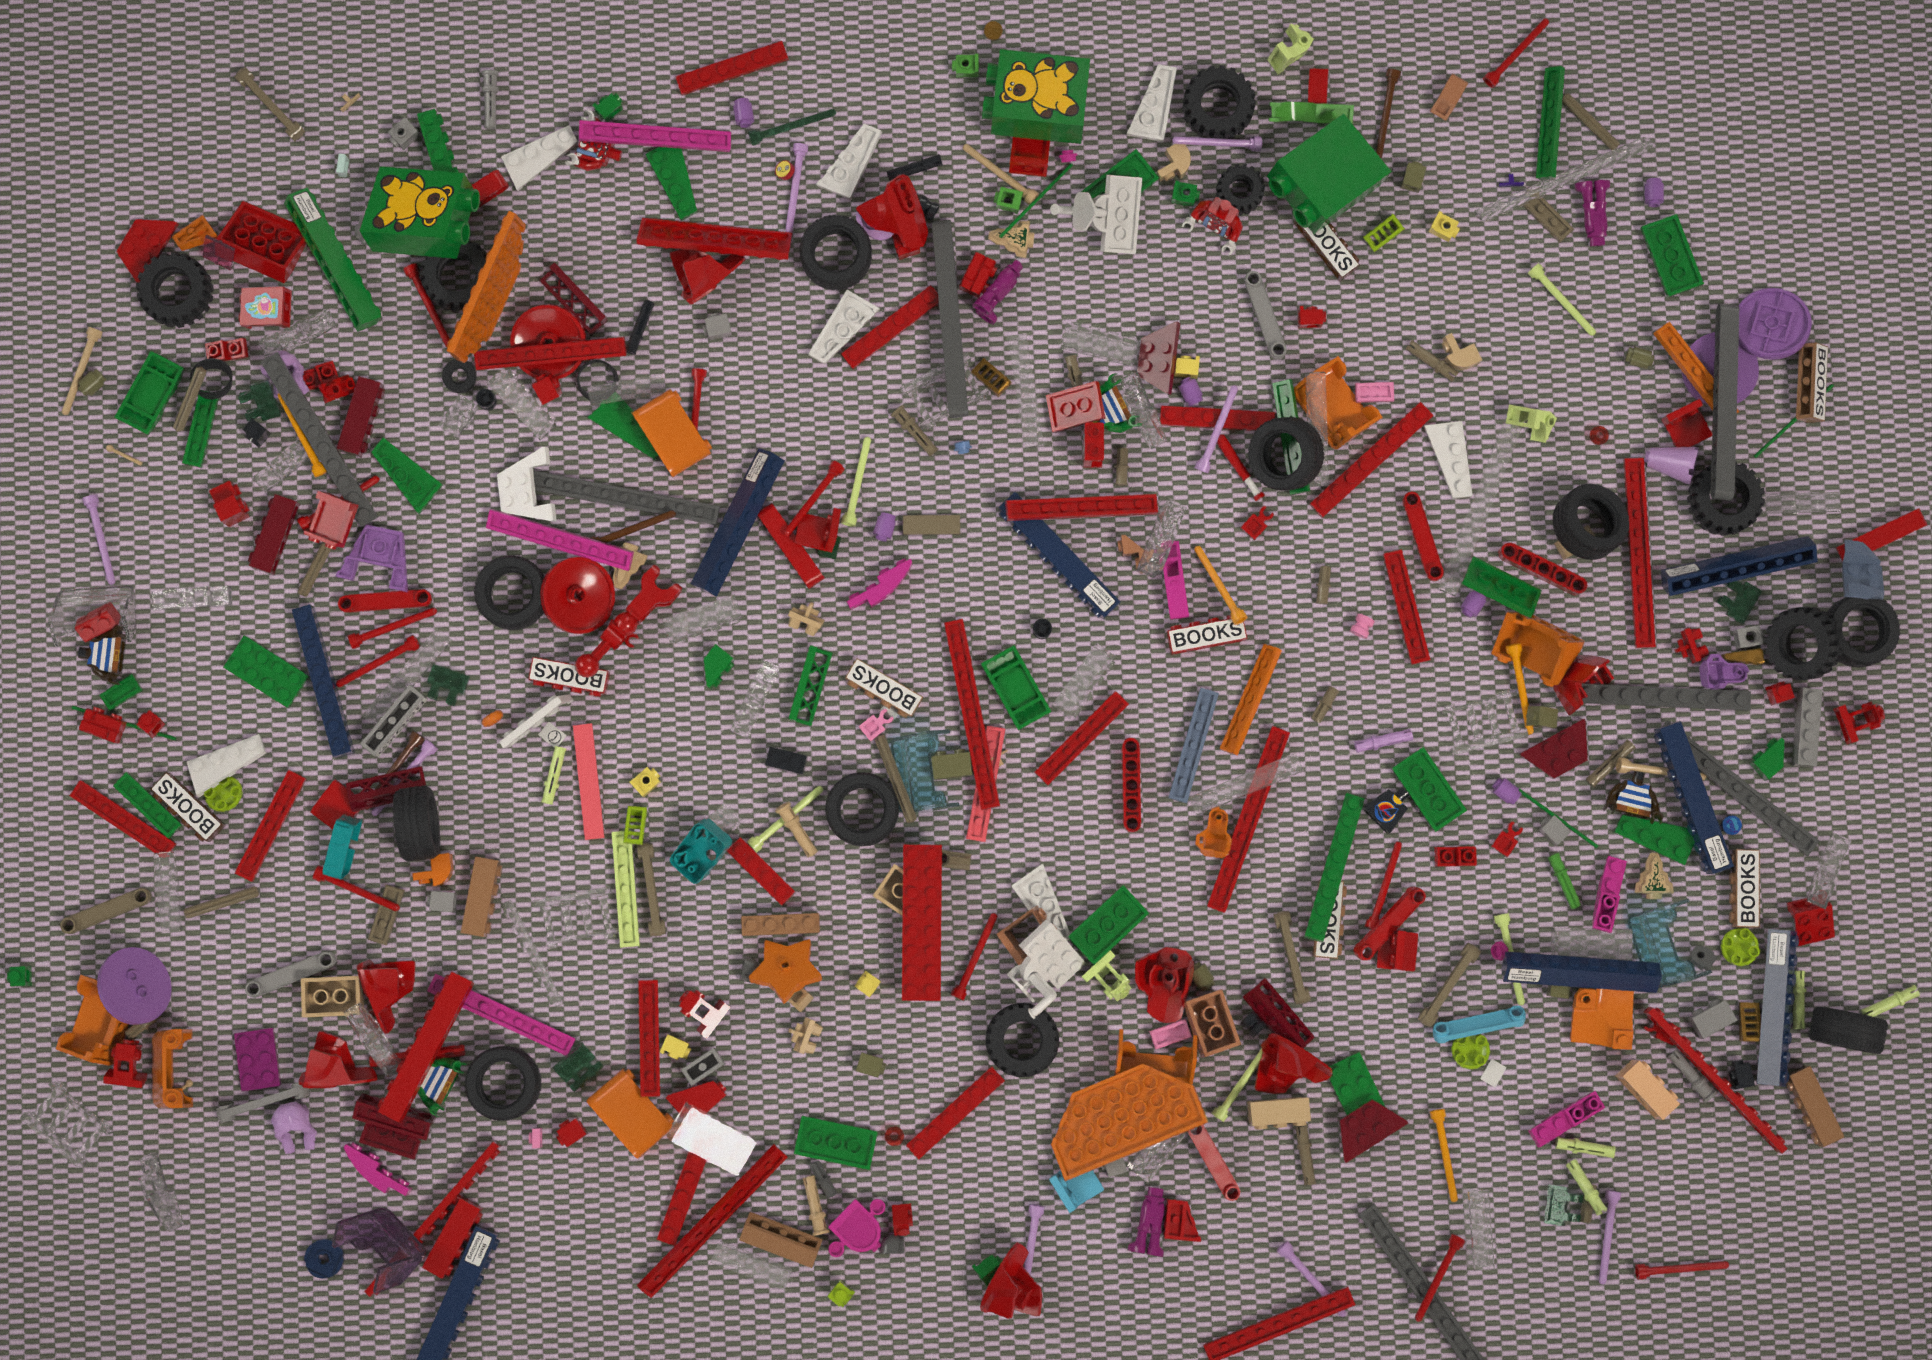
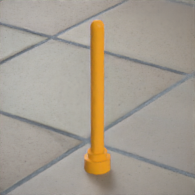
M278 393V398L313 465L311 466L313 469L311 471L314 477L317 478L327 473V470L322 462H319L310 442L280 393Z
M1196 546L1194 550L1231 611L1230 618L1234 625L1243 623L1248 618L1246 613L1236 606L1201 546Z
M1521 643L1507 645V654L1512 657L1526 733L1532 735L1534 732L1533 727L1526 726L1529 703L1520 661L1522 645Z
M1436 1109L1429 1111L1430 1117L1436 1123L1450 1200L1457 1202V1190L1443 1123L1446 1112L1445 1109Z

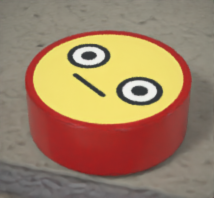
M787 160L779 162L775 168V174L781 180L790 179L795 171L794 165Z

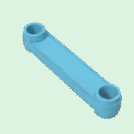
M1513 1006L1509 1009L1458 1020L1437 1022L1433 1027V1037L1438 1043H1446L1449 1040L1505 1028L1521 1027L1525 1023L1526 1013L1523 1007Z

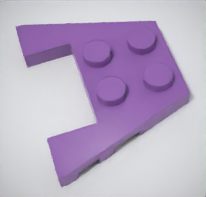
M366 525L353 545V550L345 558V563L337 571L335 577L354 581L359 562L393 569L389 584L390 589L407 592L404 533Z

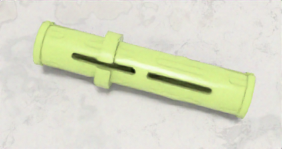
M558 746L554 747L547 781H544L545 789L541 800L542 803L553 805L556 789H559L558 781L566 748ZM557 758H559L556 773L554 774ZM554 777V781H553L551 793H549L551 781H552V778Z
M1794 971L1796 984L1793 986L1795 1001L1793 1004L1792 1029H1805V992H1807V988H1805V971Z
M1912 985L1901 992H1894V995L1861 1009L1863 1015L1871 1012L1867 1015L1875 1017L1898 1005H1905V1002L1919 997L1920 993L1919 991L1911 993L1917 989L1915 985Z
M1556 1137L1555 1149L1569 1150L1575 1154L1580 1152L1614 1158L1615 1146L1580 1141L1579 1138Z
M1575 1159L1570 1161L1571 1164L1567 1163L1566 1167L1584 1193V1199L1589 1201L1596 1215L1603 1214L1602 1211L1606 1212L1607 1207H1605L1598 1196L1600 1193L1593 1188L1578 1161Z

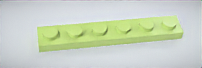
M624 831L612 832L620 948L640 946L633 844L623 843Z

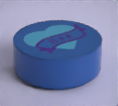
M1727 816L1722 820L1721 828L1725 834L1735 835L1740 832L1742 823L1736 816Z

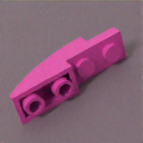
M1179 541L1160 543L1170 620L1189 617Z
M904 558L895 563L896 567L892 569L887 567L881 570L879 576H877L880 584L876 585V583H873L865 588V592L861 594L857 592L848 597L850 600L847 601L850 610L867 601L872 608L886 599L903 582L913 565L912 560Z
M1611 856L1606 858L1603 875L1600 877L1592 921L1593 929L1612 933L1620 900L1619 893L1627 863L1625 860Z
M1593 1091L1542 1120L1541 1123L1528 1130L1537 1147H1542L1570 1128L1576 1127L1603 1110L1605 1106L1597 1092Z
M357 1143L345 1144L344 1149L353 1166L375 1188L383 1193H387L392 1188L404 1196L410 1194L412 1188L408 1186L410 1184L408 1181L402 1178L397 1180L392 1177V1172L384 1168L382 1170L379 1169L383 1162L379 1160L380 1157L372 1152L367 1154L362 1151L363 1147Z

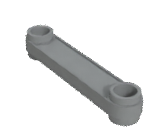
M1250 271L1244 279L1249 298L1269 354L1273 359L1280 360L1287 352L1283 336L1261 275L1256 271ZM1254 276L1258 282L1251 284L1248 281V277ZM1280 347L1283 353L1277 355L1274 353L1273 348Z
M329 951L321 952L249 981L245 986V992L249 997H260L300 981L301 978H307L332 968L336 964V956ZM325 955L331 957V963L327 966L323 963ZM254 983L259 988L256 994H253L250 990Z
M298 1082L291 1085L292 1089L232 1107L229 1104L216 1109L217 1117L221 1124L236 1119L235 1115L291 1097H295V1100L310 1096V1089L303 1088Z

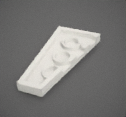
M1158 64L1129 127L1127 136L1164 142L1177 67Z
M863 124L851 139L847 148L840 153L836 162L828 168L827 173L816 185L851 200L882 131Z
M570 125L507 153L501 156L516 190L519 191L525 184L536 178L540 172L550 167L555 160L560 159L575 147L578 142Z
M846 290L808 355L825 365L880 308Z
M1462 421L1425 425V432L1429 437L1431 447L1435 452L1439 467H1441L1452 499L1472 497Z
M570 694L552 696L546 701L548 703L543 708L540 706L532 712V717L521 720L517 724L518 728L514 731L511 729L503 735L504 739L499 743L503 748L511 747L530 733L529 729L531 727L534 729L544 723L545 716L550 717L560 711V705L570 704L574 701Z
M257 734L187 761L198 798L204 795V792L211 787L214 788L219 785V782L226 777L236 774L235 771L241 767L248 766L266 754L261 736Z
M1041 864L1011 887L1028 911L1035 906L1042 908L1047 914L1046 918L1055 925L1060 934L1068 941L1069 929L1044 865ZM1032 914L1033 918L1036 920V922H1037L1038 925L1040 926V923L1037 921V919L1035 918V916Z

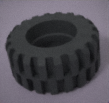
M1220 65L1216 69L1215 66H1210L1208 70L1202 69L1198 72L1197 76L1194 75L1191 78L1190 83L1185 89L1182 111L1185 114L1184 119L1186 123L1189 122L1190 124L1189 128L1192 131L1196 130L1199 137L1202 138L1204 135L1208 138L1234 139L1236 134L1240 135L1248 127L1254 113L1256 100H1254L1255 91L1251 89L1252 84L1249 80L1246 81L1244 79L1245 75L1242 72L1237 74L1235 68L1231 67L1228 70L1225 69V65ZM1212 89L1226 90L1235 98L1236 110L1233 115L1227 118H1213L1201 106L1203 95Z
M470 239L466 245L461 244L457 259L470 261L476 271L472 284L461 291H450L444 287L441 281V274L445 266L457 259L426 256V260H422L421 266L423 270L420 271V277L422 278L423 288L432 301L446 311L451 310L453 313L463 311L464 305L468 303L471 297V289L479 279L478 273L486 263L487 252L475 241L471 242Z
M165 252L160 254V258L154 256L150 259L152 263L149 265L146 263L143 266L145 271L143 273L139 272L137 277L140 279V283H136V289L139 291L136 295L137 299L141 302V307L155 321L165 324L167 327L173 328L177 326L182 328L185 326L184 324L189 326L195 324L194 320L196 318L201 320L204 317L202 315L203 311L208 312L210 309L208 303L213 302L211 292L214 291V287L211 284L212 279L210 275L206 272L207 270L197 260L184 253L180 255L178 252H171V255H168ZM174 274L186 275L191 281V291L188 298L176 306L163 304L159 299V289L163 281Z
M1735 461V486L1741 493L1742 506L1733 515L1721 514L1713 507L1710 501L1711 465L1695 476L1692 480V485L1688 489L1690 495L1687 497V503H1690L1691 506L1688 508L1689 512L1695 516L1693 520L1696 523L1699 521L1702 524L1700 527L1703 530L1709 529L1710 533L1715 535L1717 533H1720L1721 536L1733 535L1748 528L1757 520V517L1763 511L1761 507L1765 504V499L1762 498L1765 490L1760 487L1762 481L1760 477L1758 479L1755 478L1754 474L1756 472L1753 469L1749 471L1746 469L1747 465L1743 463L1738 465L1737 461Z
M1797 607L1781 612L1779 617H1775L1771 621L1773 625L1768 626L1766 630L1769 635L1764 637V643H1767V648H1764L1765 654L1770 656L1767 660L1770 664L1775 665L1774 670L1777 673L1782 672V676L1787 679L1792 678L1795 681H1805L1824 676V674L1833 670L1832 666L1838 664L1839 659L1837 657L1842 656L1843 653L1840 645L1844 644V639H1840L1839 634L1842 631L1841 628H1836L1837 621L1834 618L1830 619L1829 613L1820 611V608ZM1801 625L1807 626L1814 632L1818 643L1815 656L1807 662L1799 660L1793 654L1790 647L1791 634L1796 627Z
M1029 1003L1009 1005L997 1012L987 1027L985 1043L988 1055L995 1066L1008 1075L1031 1077L1039 1074L1052 1064L1057 1055L1060 1041L1056 1023L1045 1010L1033 1019L1028 1009H1032L1036 1005ZM1028 1022L1039 1031L1041 1037L1040 1047L1031 1057L1016 1058L1006 1050L1004 1035L1012 1024Z

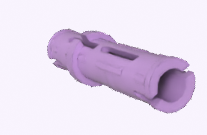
M1409 728L1381 736L1373 735L1370 736L1371 738L1354 741V746L1357 753L1372 749L1375 751L1384 746L1412 741L1413 734Z

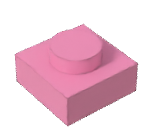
M533 1128L532 1132H529V1144H532V1148H542V1128Z

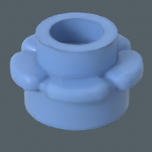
M969 440L954 443V451H958V454L968 453L969 449L972 448Z

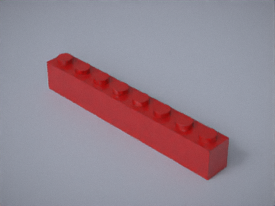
M452 971L450 975L447 974L445 976L441 992L438 991L433 999L434 1006L426 1012L424 1016L426 1021L423 1027L417 1029L414 1036L416 1037L414 1044H410L407 1048L405 1061H401L396 1070L398 1074L395 1080L392 1079L390 1081L386 1097H382L378 1104V1108H380L379 1113L402 1124L475 983Z

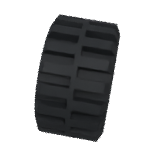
M1235 164L1233 168L1230 166L1227 168V171L1221 174L1216 187V197L1228 200L1232 206L1239 210V215L1243 213L1247 215L1251 210L1257 209V206L1262 201L1265 190L1264 179L1260 177L1261 173L1259 171H1254L1253 166L1248 168L1247 164L1242 166ZM1235 181L1247 183L1251 188V195L1247 198L1235 197L1230 192V184Z

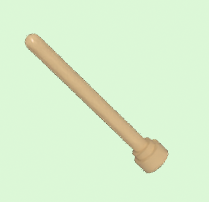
M969 144L963 145V150L1015 190L1022 191V197L1027 204L1030 205L1039 195L1034 189L1025 188Z
M88 327L86 331V338L88 340L62 408L63 415H68L79 387L78 382L83 377L95 342H98V339H101L103 334L100 330Z
M1621 757L1618 758L1616 763V771L1618 773L1626 774L1630 771L1668 776V768L1636 764L1629 761L1628 758ZM1700 773L1702 780H1705L1706 776Z

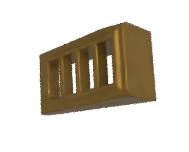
M985 358L971 371L998 398L1012 383ZM984 365L987 366V368H986V369L982 372V374L980 375V374L978 373V371H979ZM991 370L993 373L985 379L984 376ZM996 375L998 378L991 384L989 381ZM1002 380L1003 383L997 389L995 386Z
M1761 648L1721 655L1728 662L1753 665L1765 663L1763 649Z
M1739 1002V1041L1760 1042L1761 1019L1759 1003ZM1744 1008H1754V1012H1745ZM1745 1016H1754L1755 1020H1745ZM1746 1024H1755V1028H1746ZM1746 1032H1755V1036L1746 1035Z

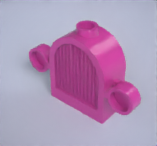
M855 1198L828 1226L840 1239L830 1244L828 1250L831 1256L840 1257L844 1253L845 1245L856 1252H866L869 1250L875 1252L881 1246L879 1241L881 1226L875 1215H880L885 1211L886 1206L883 1200H873L868 1210Z

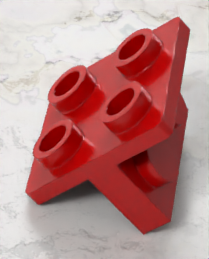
M1395 931L1379 948L1376 967L1414 972L1416 968L1418 933Z

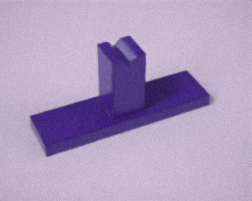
M1508 174V183H1499V187L1524 185V182H1514L1513 174Z

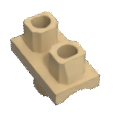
M810 602L809 606L801 604L800 609L793 607L788 614L790 617L789 627L798 629L801 622L808 624L805 633L811 636L817 633L825 620L816 617L819 611L813 609V602Z
M805 1017L803 1024L797 1023L795 1030L789 1028L788 1032L793 1034L791 1041L796 1043L793 1050L802 1054L804 1052L813 1054L816 1044L810 1042L809 1038L811 1034L820 1036L823 1027L815 1023L816 1021Z

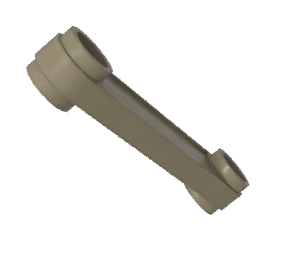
M246 67L241 68L234 76L235 79L244 88L248 86L286 127L284 131L294 142L299 140L306 131L297 121L292 123L253 81L255 77Z
M646 842L643 845H637L639 860L643 861L651 914V921H648L650 936L657 937L666 934L664 919H660L651 859L655 858L653 843Z
M138 888L64 918L60 923V928L65 934H75L147 905L152 899V894L146 888ZM142 891L146 893V899L143 902L139 900V894ZM71 920L74 926L69 931L66 928V924Z
M1280 911L1273 914L1276 928L1281 931L1295 988L1292 989L1295 1005H1301L1311 1001L1308 987L1303 985L1289 927L1292 926L1289 911Z
M1469 942L1464 946L1460 953L1462 958L1428 1008L1424 1007L1419 1014L1417 1020L1429 1028L1433 1026L1439 1016L1436 1013L1469 963L1473 964L1479 957L1481 951L1478 947Z

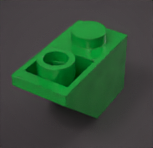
M717 644L713 646L704 658L706 685L710 690L713 687L717 688L723 680L721 678L725 672L729 673L735 665L733 663L735 659Z
M1782 737L1771 739L1766 744L1767 748L1763 752L1759 750L1751 757L1753 761L1749 764L1764 781L1770 780L1784 767L1785 740Z

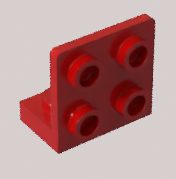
M1700 399L1661 419L1675 447H1692L1712 436V432L1699 410L1703 406Z
M833 508L832 514H828L827 518L806 514L797 526L795 544L832 553L837 539L841 509Z
M1824 894L1787 903V910L1794 918L1795 931L1799 937L1798 946L1835 937L1832 904Z

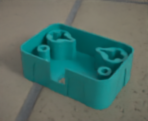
M343 814L336 820L323 866V875L342 880L349 873L355 850L350 849L349 844L351 839L358 841L362 819Z
M704 818L693 826L670 857V863L691 883L697 884L710 874V871L732 845V839L711 819L708 818L706 820ZM708 850H713L716 853L715 860L708 858Z

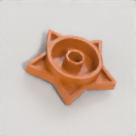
M807 939L789 946L765 940L764 961L749 975V981L770 987V989L775 991L783 1004L805 985L822 981V975L810 962L811 940Z

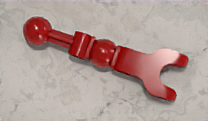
M653 565L642 576L641 592L626 607L625 612L615 617L614 623L600 636V639L603 641L591 654H583L575 661L576 672L584 678L593 677L597 674L599 661L611 648L614 651L618 649L626 640V636L633 634L637 626L655 608L670 606L680 595L683 587L675 583L668 589L658 588L655 581L660 574V568L657 565Z

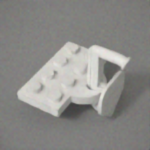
M1106 175L1105 194L1098 195L1092 200L1088 192H1078L1074 199V206L1053 204L1050 211L1053 215H1073V227L1075 230L1086 231L1091 225L1096 231L1102 232L1101 252L1136 254L1142 178Z
M1048 919L1019 944V947L1026 953L1027 957L1023 960L1022 964L1015 966L1006 974L1033 1003L1035 1000L1027 992L1031 986H1035L1044 996L1036 1006L1028 1009L1033 1019L1048 1007L1057 996V993L1047 981L1049 980L1059 989L1086 964ZM1020 974L1022 979L1018 982L1015 978Z

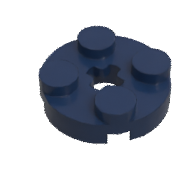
M320 1239L307 1248L304 1261L311 1275L324 1279L334 1276L342 1269L345 1253L336 1241ZM326 1253L328 1254L329 1262L322 1264V1259L319 1257Z

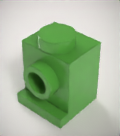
M978 54L956 55V60H952V71H956V78L979 77ZM962 63H969V65L965 67Z
M1001 187L1000 192L996 191L993 203H997V209L1018 214L1023 192ZM1010 199L1011 203H1004V200Z

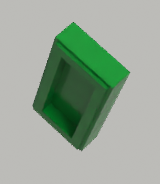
M133 674L118 682L120 683L119 685H114L99 695L109 711L114 710L143 691Z

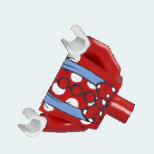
M585 110L589 115L588 119L581 116V120L602 122L594 117L593 112L590 110ZM580 141L576 153L567 154V156L572 158V162L565 161V164L567 166L574 164L575 167L586 171L596 170L602 166L606 167L609 159L620 161L623 151L614 148V143Z
M1215 197L1212 201L1205 200L1199 202L1190 214L1191 217H1187L1184 220L1182 227L1186 223L1190 224L1191 227L1188 230L1190 232L1195 225V220H1197V222L1225 239H1229L1222 247V252L1228 247L1230 249L1229 255H1231L1236 249L1235 242H1237L1243 229L1241 220L1238 217L1239 210L1232 206L1228 200H1222L1219 197Z

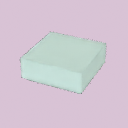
M339 154L336 173L339 177L346 178L349 159L345 154Z

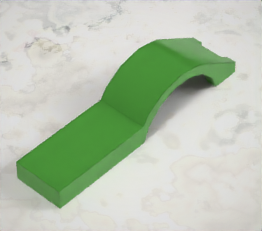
M1291 101L1269 103V106H1272L1271 117L1268 119L1269 122L1304 121L1331 123L1344 113L1353 124V104Z

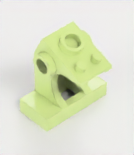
M1291 23L1285 31L1292 41V46L1286 47L1283 41L1280 42L1267 59L1277 74H1280L1287 66L1302 58L1314 40L1308 32L1299 29L1297 24L1293 25Z
M1509 405L1506 424L1532 428L1530 440L1546 443L1557 418L1550 411Z
M1110 950L1081 977L1088 982L1094 976L1105 988L1103 991L1110 1000L1114 998L1116 1001H1119L1129 994L1131 989L1129 983L1131 981L1123 973L1119 975L1109 964L1115 957ZM1109 972L1118 979L1111 987L1102 979Z

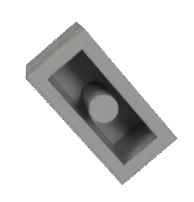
M1717 998L1709 1002V1007L1704 1010L1701 1007L1692 1012L1693 1016L1688 1019L1699 1039H1705L1737 1021L1726 1000H1719Z
M713 1048L681 1069L691 1086H693L726 1063L716 1048Z

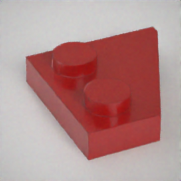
M1167 1199L1163 1231L1164 1239L1201 1242V1237L1198 1235L1195 1226L1196 1223L1190 1213L1188 1201Z

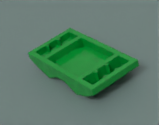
M150 351L114 418L149 435L161 419L169 399L177 390L185 368Z
M1015 645L981 663L1018 731L1052 712Z

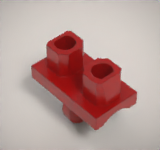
M345 375L320 384L318 388L323 394L324 403H328L354 393L356 385L352 377Z
M1687 628L1680 632L1683 640H1677L1679 648L1674 649L1675 653L1681 652L1683 659L1690 657L1692 664L1701 661L1702 658L1709 655L1706 645L1698 648L1696 646L1695 640L1703 638L1700 628L1691 630Z

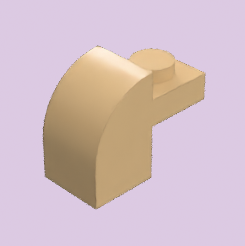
M1174 144L1165 151V155L1171 164L1157 171L1160 182L1171 180L1176 176L1175 173L1181 179L1189 169L1191 156L1185 144Z
M1452 333L1443 338V349L1446 353L1449 352L1450 354L1444 360L1451 368L1462 371L1481 363L1482 358L1475 344L1460 350Z

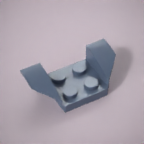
M1844 540L1845 554L1842 563L1844 597L1883 600L1884 583L1880 559L1863 542Z

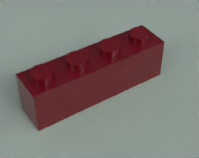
M361 376L358 377L337 445V449L340 452L362 458L363 453L366 454L368 449L367 439L369 435H372L374 429L372 423L374 417H377L379 413L378 403L385 394L384 385L381 382Z
M277 494L274 495V498L270 499L268 514L263 517L261 523L263 528L255 539V550L250 553L248 558L251 568L275 575L300 506L297 501Z

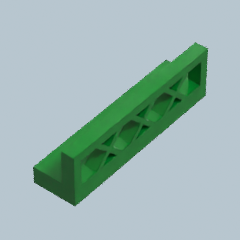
M810 645L789 715L790 721L812 727L832 658V652ZM817 653L828 656L826 663L820 667L815 662ZM818 671L821 675V681L813 685L810 681V675ZM813 689L816 698L814 701L807 703L804 698L805 693ZM807 707L811 713L809 721L798 719L800 711Z

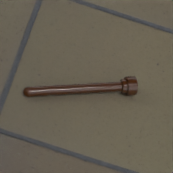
M1387 69L1385 75L1388 85L1376 153L1380 158L1383 156L1395 84L1398 83L1401 77V71L1396 69Z
M670 510L602 537L594 535L589 538L608 543L676 516V512Z
M412 731L408 736L409 743L386 774L397 772L413 749L419 745L421 746L425 738ZM379 783L374 790L379 789L382 784Z

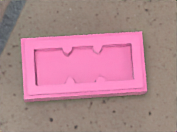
M1394 382L1355 383L1356 403L1394 402Z
M1186 1019L1149 1031L1155 1050L1192 1037Z

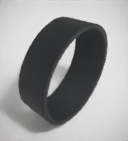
M210 358L202 360L191 370L190 381L196 367H203L205 370L219 369L224 371L230 378L229 383L219 391L204 392L199 390L198 395L205 399L221 398L232 387V370L226 362L220 359Z
M592 360L585 363L579 370L577 377V386L580 393L588 400L595 402L607 400L616 392L619 384L618 374L614 367L601 360ZM598 362L606 364L612 370L614 380L609 391L596 396L590 395L582 389L579 377L586 366Z

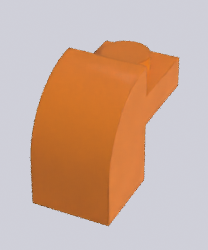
M439 854L434 859H430L432 871L412 873L413 881H419V885L431 883L430 880H433V886H441L452 876V854Z

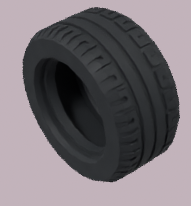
M836 214L821 217L813 222L812 225H809L801 238L799 247L801 264L808 278L816 285L818 284V286L824 289L827 288V290L831 289L833 291L848 289L859 283L868 273L872 260L871 242L863 226L861 227V224L848 216ZM833 234L844 235L850 238L856 245L857 255L849 267L840 271H829L821 267L816 261L815 249L826 236Z
M1296 417L1271 419L1260 425L1252 435L1248 448L1250 468L1254 476L1257 477V480H1260L1268 488L1280 491L1299 489L1311 483L1320 473L1325 455L1324 445L1318 431L1309 422ZM1282 433H1288L1293 436L1300 444L1302 452L1298 468L1290 475L1277 470L1271 458L1272 444Z
M1582 484L1574 488L1557 503L1553 512V528L1557 539L1568 552L1582 559L1597 560L1607 556L1619 547L1628 535L1629 517L1625 505L1613 491L1598 484ZM1578 507H1587L1598 515L1604 527L1603 537L1593 536L1584 529L1577 515Z
M508 555L496 558L487 563L476 578L474 586L476 606L490 623L505 630L525 629V627L533 625L543 616L544 611L541 605L540 593L545 576L533 562L523 557ZM509 573H520L526 576L532 586V597L528 605L515 613H504L498 610L492 600L494 584L500 577Z
M1845 597L1829 608L1827 612L1830 614L1829 618H1834L1837 621L1835 626L1836 628H1841V631L1846 615L1852 610H1862L1869 613L1876 620L1879 627L1877 643L1869 651L1851 647L1845 640L1843 633L1839 634L1840 639H1844V644L1840 645V649L1843 650L1842 656L1837 657L1840 663L1849 667L1862 668L1879 663L1893 653L1900 639L1901 628L1896 611L1893 610L1894 608L1886 600Z
M858 772L844 776L834 784L827 796L825 813L831 830L842 841L854 846H871L884 840L893 831L898 820L899 804L894 790L884 779L875 774ZM859 788L870 789L876 792L884 804V813L880 822L874 828L866 831L848 827L841 816V804L845 796Z
M416 786L397 790L393 798V819L397 846L402 859L408 862L434 859L439 855L440 827L437 805L432 789L427 786Z
M1817 1006L1813 1010L1812 1023L1810 1024L1808 1034L1810 1040L1873 1054H1881L1884 1051L1885 1037L1887 1036L1886 1030H1888L1886 1020Z
M498 1046L485 1050L471 1062L466 1072L464 1086L468 1101L478 1113L492 1120L506 1121L522 1116L533 1107L540 1095L542 1085L540 1070L530 1055L516 1047ZM505 1061L512 1063L518 1067L523 1076V1091L519 1098L509 1105L494 1103L484 1092V1074L496 1062Z

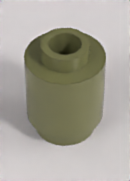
M1634 346V348H1628L1625 362H1629V365L1647 369L1648 366L1652 367L1655 356L1652 355L1650 350Z
M91 370L78 382L80 385L78 389L85 396L89 394L92 397L105 385L104 382L107 379L99 370Z
M1195 963L1192 980L1197 988L1204 992L1215 985L1214 977L1205 963Z

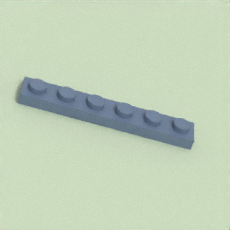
M1204 688L1199 690L1169 793V799L1186 804L1188 802L1219 695L1218 692Z

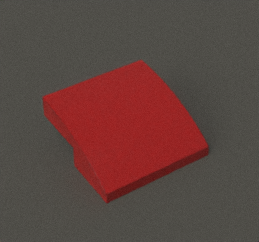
M336 779L333 780L310 811V813L332 830L336 820L343 814L356 817L360 812H352L347 788Z

